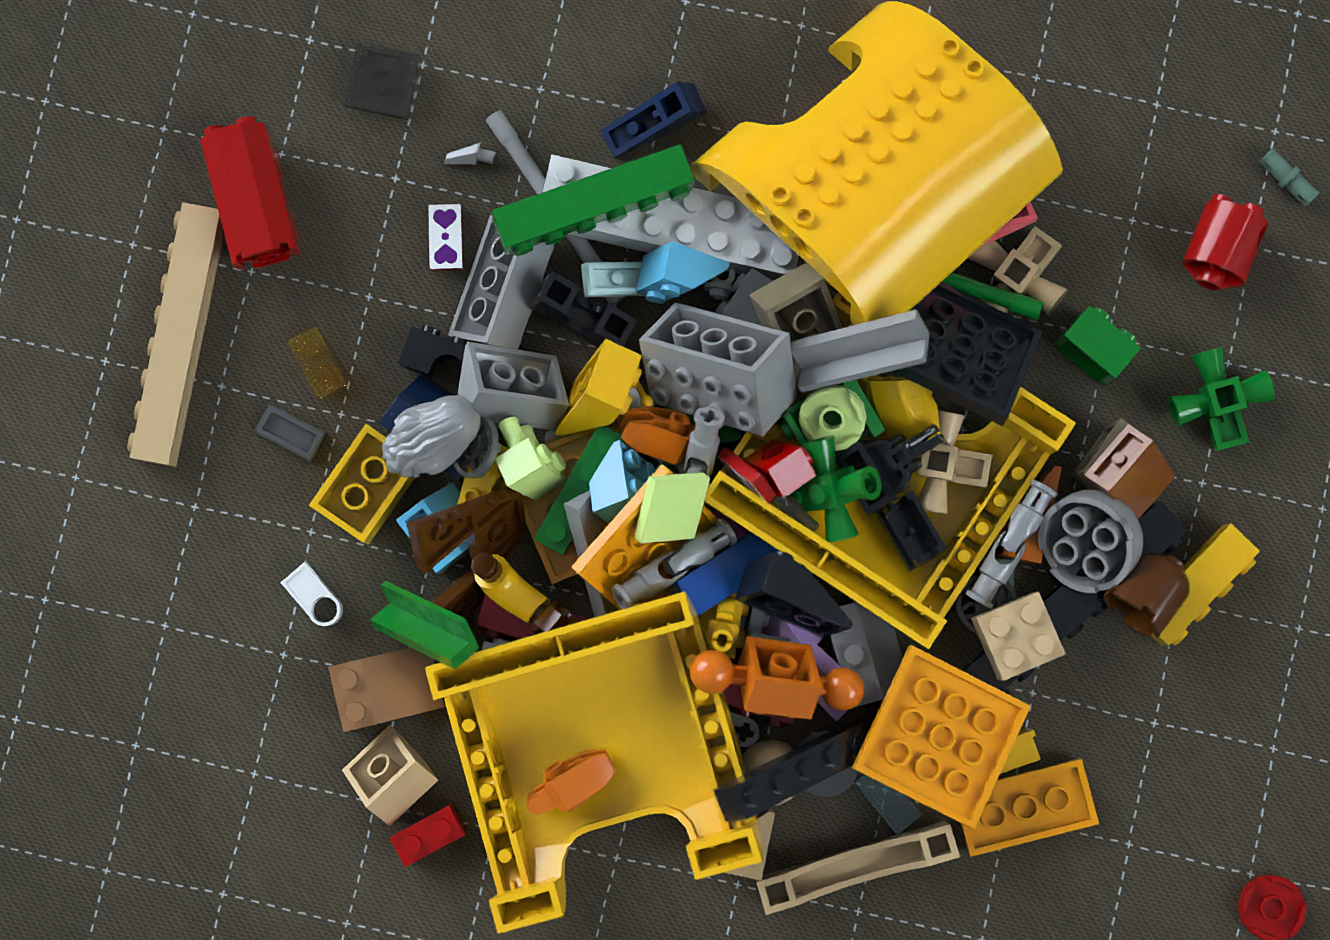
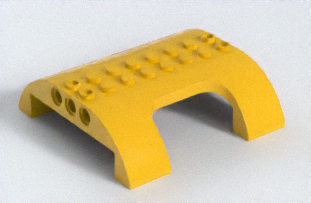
M887 1L879 4L829 47L828 52L850 71L857 66L858 68L805 115L795 121L782 125H764L754 122L739 123L689 166L693 176L710 192L720 183L841 293L851 303L850 321L854 325L910 311L1058 178L1063 171L1060 157L1047 128L1036 111L1015 86L940 21L923 10L898 1Z
M838 292L832 301L842 327L853 326L854 324L850 321L851 303ZM863 378L856 379L869 401L867 385L863 382ZM1020 387L1009 417L1003 426L990 421L983 429L972 434H958L953 445L954 447H958L961 450L993 455L987 488L947 482V514L925 511L945 544L946 549L937 558L911 572H908L877 519L876 514L867 515L858 499L845 504L858 535L836 542H827L825 539L824 510L786 515L780 496L776 495L769 503L765 502L735 478L725 465L708 487L704 502L778 551L792 555L795 562L804 565L810 572L920 645L929 649L947 622L944 617L1006 524L1016 505L1030 487V481L1035 479L1049 456L1060 449L1076 422ZM796 388L797 398L794 401L810 391L801 392L799 388ZM780 417L764 436L746 432L733 452L741 459H744L772 439L795 446L798 445L794 438L788 440L778 424L783 421ZM869 434L861 440L871 439V441L880 439L879 435L873 437ZM919 470L912 473L909 484L902 490L904 494L913 490L917 499L926 478L919 475Z
M686 591L475 652L455 670L443 663L425 667L433 700L440 698L445 700L498 894L492 897L489 903L498 934L564 916L566 908L565 858L570 845L578 836L588 831L642 816L665 813L676 817L686 827L691 840L686 845L695 880L763 861L757 815L747 820L725 822L713 789L747 773L724 691L715 694L705 693L699 690L692 682L690 667L694 658L701 652L711 649L696 610ZM585 750H606L615 765L616 772L605 787L585 799L583 805L573 811L560 812L556 806L546 813L539 814V816L528 811L527 795L529 791L531 792L532 789L534 790L536 786L543 783L544 770L549 765L559 760L564 762Z

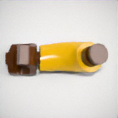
M482 552L473 558L471 569L474 572L475 581L483 592L507 612L526 623L532 622L530 630L536 635L578 623V619L556 600L548 603L549 599L523 579L502 556Z

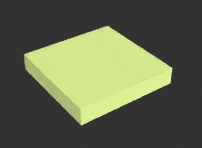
M705 473L649 476L634 538L639 543L694 539L710 477Z

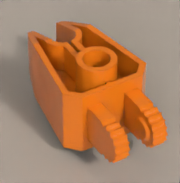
M641 406L627 410L619 424V428L624 430L621 438L637 452L676 465L686 456L690 434L695 430V425L690 423L689 416L683 412L652 406Z
M585 750L564 762L559 760L549 765L544 770L543 783L536 786L531 792L529 791L527 795L528 811L539 816V814L546 813L556 806L560 812L573 811L583 805L585 799L603 789L616 772L615 765L606 750Z

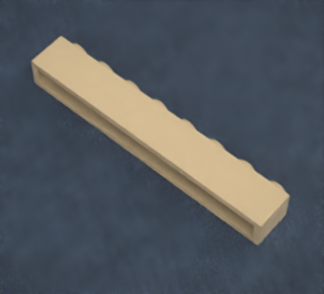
M183 202L181 211H177L174 217L176 235L174 243L171 242L167 251V260L170 262L168 274H164L161 280L160 289L161 293H163L161 306L158 305L154 314V324L157 325L155 337H151L148 343L149 366L148 369H144L141 376V387L144 388L141 401H138L135 406L134 419L137 420L135 433L132 432L130 434L127 445L128 452H130L129 458L175 468L180 452L224 237L218 209Z

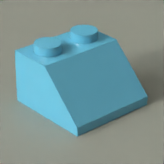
M671 241L643 256L635 292L645 295L646 300L663 304L729 269L730 262Z

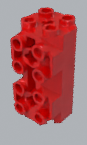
M246 116L237 119L236 124L226 127H223V125H212L205 128V136L200 141L232 265L237 269H246L244 263L250 262L253 268H263L291 259L290 255L292 253L295 255L301 253L298 243L300 237L295 217L289 208L282 181L284 177L278 152L273 147L268 127L264 122L256 123L254 116Z

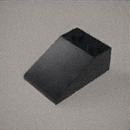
M775 551L746 564L735 598L736 601L819 637H825L852 628L853 622L808 569L804 565L793 561L794 557L792 555Z

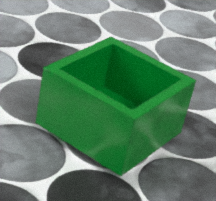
M1088 306L1074 318L1052 346L1102 387L1116 379L1141 348L1136 344L1137 339L1129 331L1123 328L1119 330L1110 322L1111 317L1099 307L1094 309L1092 306Z

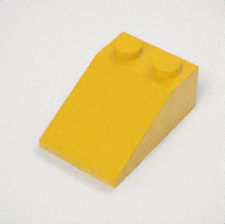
M605 339L575 378L567 398L569 407L559 420L554 434L564 436L613 423L619 414L625 415L632 401V397L628 395L630 388L636 386L642 370L638 368L642 355Z

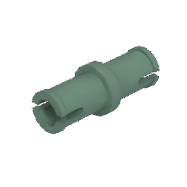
M1274 147L1258 162L1279 181L1277 185L1281 189L1285 187L1303 204L1304 208L1321 193L1299 173L1301 170L1297 166L1293 168Z

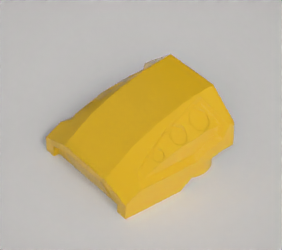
M868 376L863 378V382L867 385L869 402L886 430L879 434L880 439L891 440L901 433L905 436V440H909L928 428L932 423L937 425L940 430L938 408L932 397V391L904 377L889 376L881 378L880 376Z

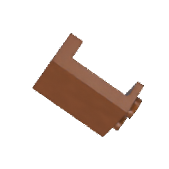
M1129 424L1084 474L1089 482L1103 490L1104 493L1113 499L1124 501L1133 510L1138 519L1175 478L1174 473L1155 442Z

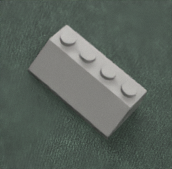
M490 215L448 336H456L468 342L518 350L528 319L533 311L529 306L543 282V276L550 256L553 253L554 244L546 245L543 242L533 246V250L521 256H515L514 253L506 255L492 220V215Z

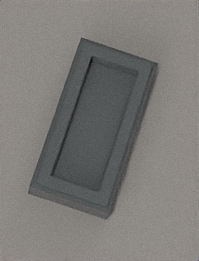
M270 403L254 430L260 436L312 463L328 435Z

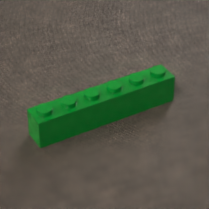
M679 144L492 210V220L505 254L514 253L515 256H521L531 252L533 246L545 242L546 245H552L564 240V235L577 231L578 234L587 233L595 229L597 223L608 220L609 223L618 222L626 218L628 212L639 209L640 212H645L657 207L659 201L668 198L671 201H677L685 198L690 194L689 191L693 189L695 180L682 146Z

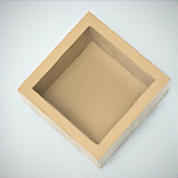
M1039 592L1029 593L971 618L997 680L1004 681L1066 655Z

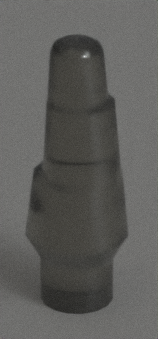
M787 495L784 498L780 496L775 498L774 502L780 506L781 511L812 531L819 527V524L802 508V505L794 497Z

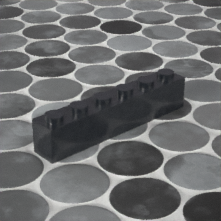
M878 711L868 712L713 789L725 822L747 820L852 766Z

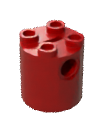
M1214 194L1212 200L1207 201L1182 261L1183 267L1198 285L1213 291L1244 286L1257 255L1260 242L1269 225L1266 218L1263 217L1264 209L1252 203H1246L1243 206L1232 202L1229 197L1222 194Z

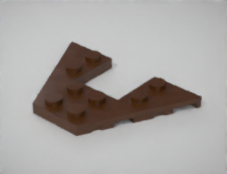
M508 486L406 524L416 567L425 574L466 539L468 541L471 561L477 554L487 552L489 554H498L508 562L513 551L527 535L522 494ZM469 569L464 575L457 577L447 590L440 596L434 597L431 602L465 618L467 621L472 610L478 606L485 593L475 581L474 572L472 569Z

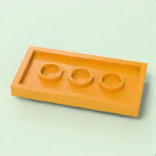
M1081 758L997 779L975 829H971L961 823L960 825L968 855L972 857L1097 825L1099 821L1083 761Z

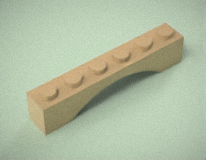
M942 821L762 875V880H756L765 914L768 915L798 906L845 887L899 872L932 866L958 858L960 855L951 825L946 821Z

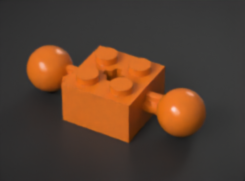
M747 636L737 665H733L730 658L721 651L706 650L694 658L690 667L692 682L699 690L705 693L715 694L724 691L730 684L740 685L745 711L756 714H771L811 720L819 696H822L827 705L833 709L845 711L857 706L864 694L862 678L850 668H834L824 677L819 676L812 646L808 644Z

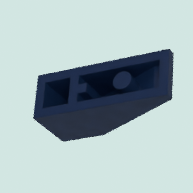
M676 82L600 130L613 157L618 158L684 127L707 113V110L694 83Z

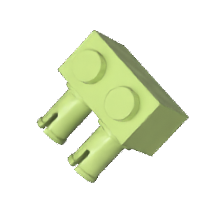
M515 416L506 418L499 423L498 428L501 430L509 450L496 457L495 460L509 488L536 501L567 481L564 472L566 464L557 451L552 452L544 444H539L532 426L529 424L521 426L519 419Z

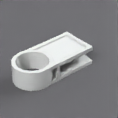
M304 562L281 582L315 624L331 626L342 617L343 605L340 599L334 595L308 563ZM328 597L336 603L337 613L333 620L322 622L316 618L314 607L318 600Z

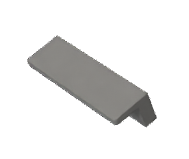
M917 310L791 341L792 356L801 369L798 388L801 392L925 363L930 333Z

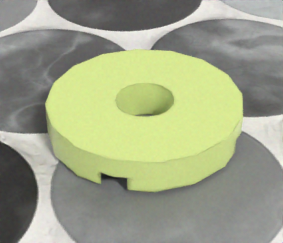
M830 385L815 389L807 395L801 405L799 424L803 435L808 441L826 436H835V451L849 448L859 440L865 429L867 414L864 403L855 392L845 386ZM828 411H836L841 415L842 421L838 425H829L825 422L823 415Z

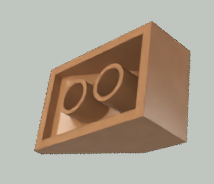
M406 648L328 667L343 732L444 708L443 698L433 700L425 667L434 665L435 660L413 648Z

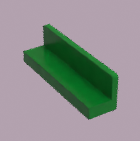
M384 581L380 585L389 604L370 619L375 630L454 670L479 649L465 618L388 581Z

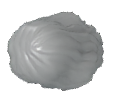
M459 395L441 397L435 401L414 405L405 409L394 420L395 426L391 433L386 436L385 442L382 445V458L386 460L387 470L390 473H399L402 477L412 476L417 478L421 473H428L430 475L441 473L452 465L475 439L481 424L480 414L466 397Z

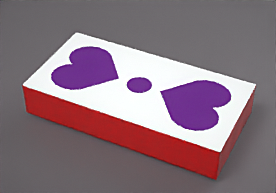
M461 204L429 205V256L431 271L463 270Z
M724 448L717 455L735 478L765 502L769 503L776 496V492L762 474L730 449Z

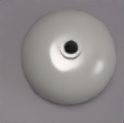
M1082 490L1064 497L1045 513L1044 520L1039 526L1038 545L1039 550L1043 549L1044 555L1052 568L1049 571L1061 583L1076 591L1097 593L1098 591L1110 589L1114 584L1117 586L1136 567L1143 550V533L1138 518L1124 501L1113 499L1100 490ZM1083 568L1088 577L1078 576L1076 573Z

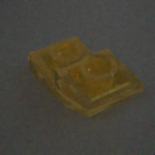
M317 325L287 340L318 400L347 385Z

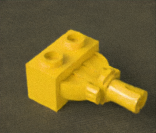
M737 591L700 615V622L710 649L721 651L729 658H735L736 648L743 649L745 629H739L741 616L748 617L749 611L748 605L735 600Z

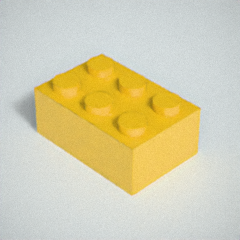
M365 424L309 506L361 542L369 545L415 478L412 476L402 477L399 473H390L387 470L386 460L382 458V445L386 437Z

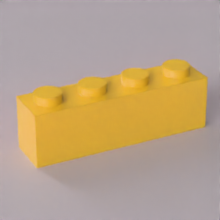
M1232 523L1222 525L1183 565V570L1190 581V593L1187 600L1159 637H1155L1153 633L1150 636L1161 646H1169L1171 643L1175 646L1180 643L1188 634L1186 628L1194 620L1199 622L1210 612L1211 608L1208 605L1216 597L1219 599L1224 597L1233 588L1234 585L1231 581L1239 573L1241 575L1246 574L1256 564L1253 558L1260 550Z

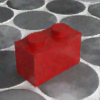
M451 803L390 837V840L404 867H407L461 838L468 830L454 803Z

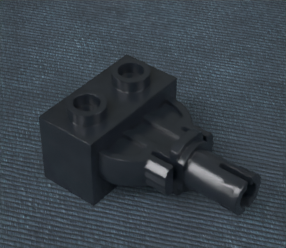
M932 423L928 428L904 442L902 441L906 438L901 433L891 440H860L836 456V465L838 467L853 465L854 471L871 466L878 472L881 480V492L878 498L875 500L858 499L867 515L879 513L890 502L895 503L905 495L902 490L909 484L912 473L923 467L920 461L915 462L909 467L907 466L918 460L921 455L935 446L945 442L943 434L933 436L940 431L937 425Z

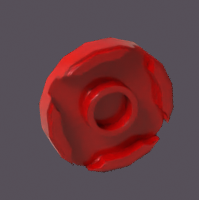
M1272 874L1257 876L1248 882L1239 894L1237 909L1240 921L1249 933L1260 940H1286L1296 935L1305 923L1307 906L1298 886L1285 877Z

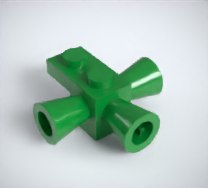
M1223 347L1191 356L1206 385L1196 389L1197 394L1168 397V409L1174 425L1178 428L1204 415L1215 452L1249 443L1241 410L1248 408V403L1274 401L1275 391L1269 374L1263 370L1241 382L1238 376L1226 379Z
M835 436L821 437L802 443L803 448L807 450L813 460L811 465L816 476L786 497H781L784 513L787 515L824 510L825 539L827 542H836L857 536V529L845 504L857 499H877L881 492V480L878 472L871 466L854 471L853 465L836 468Z

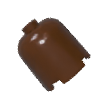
M1149 552L1141 555L1136 567L1117 586L1114 584L1103 595L1104 602L1110 611L1116 607L1125 616L1122 622L1135 632L1148 638L1152 633L1155 637H1159L1187 600L1190 593V581L1183 570V564L1176 557Z

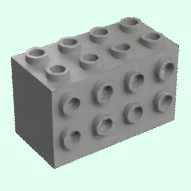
M675 302L639 339L649 396L653 398L654 404L690 415H695V411L698 408L713 407L724 415L723 425L764 436L797 398L790 335L787 332Z

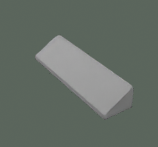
M590 490L564 503L578 558L604 530L601 517L593 512ZM585 580L594 617L619 611L618 608Z

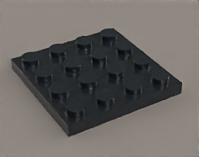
M941 282L910 310H917L930 333L926 362L893 370L892 372L1003 426L1009 417L1043 331Z

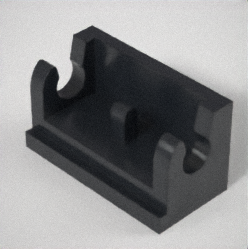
M913 490L902 496L897 502H890L876 514L877 519L908 572L937 558L946 549L945 544Z

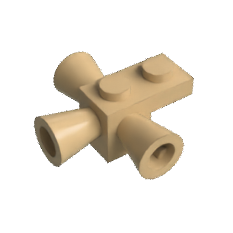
M1034 226L1017 250L1013 248L1009 254L996 241L980 247L969 257V260L996 271L994 277L999 283L995 287L1012 293L1028 294L1031 298L1043 301L1042 310L1048 316L1057 308L1068 289L1039 277L1062 245L1036 226ZM982 299L980 300L1004 313H1007L1008 311L1007 308L984 301Z
M938 411L940 434H943L945 442L940 443L921 455L918 460L912 462L907 467L915 462L920 461L923 467L918 469L919 475L926 478L918 500L923 509L928 512L947 514V482L987 488L993 455L961 450L958 447H954L953 445L965 416Z

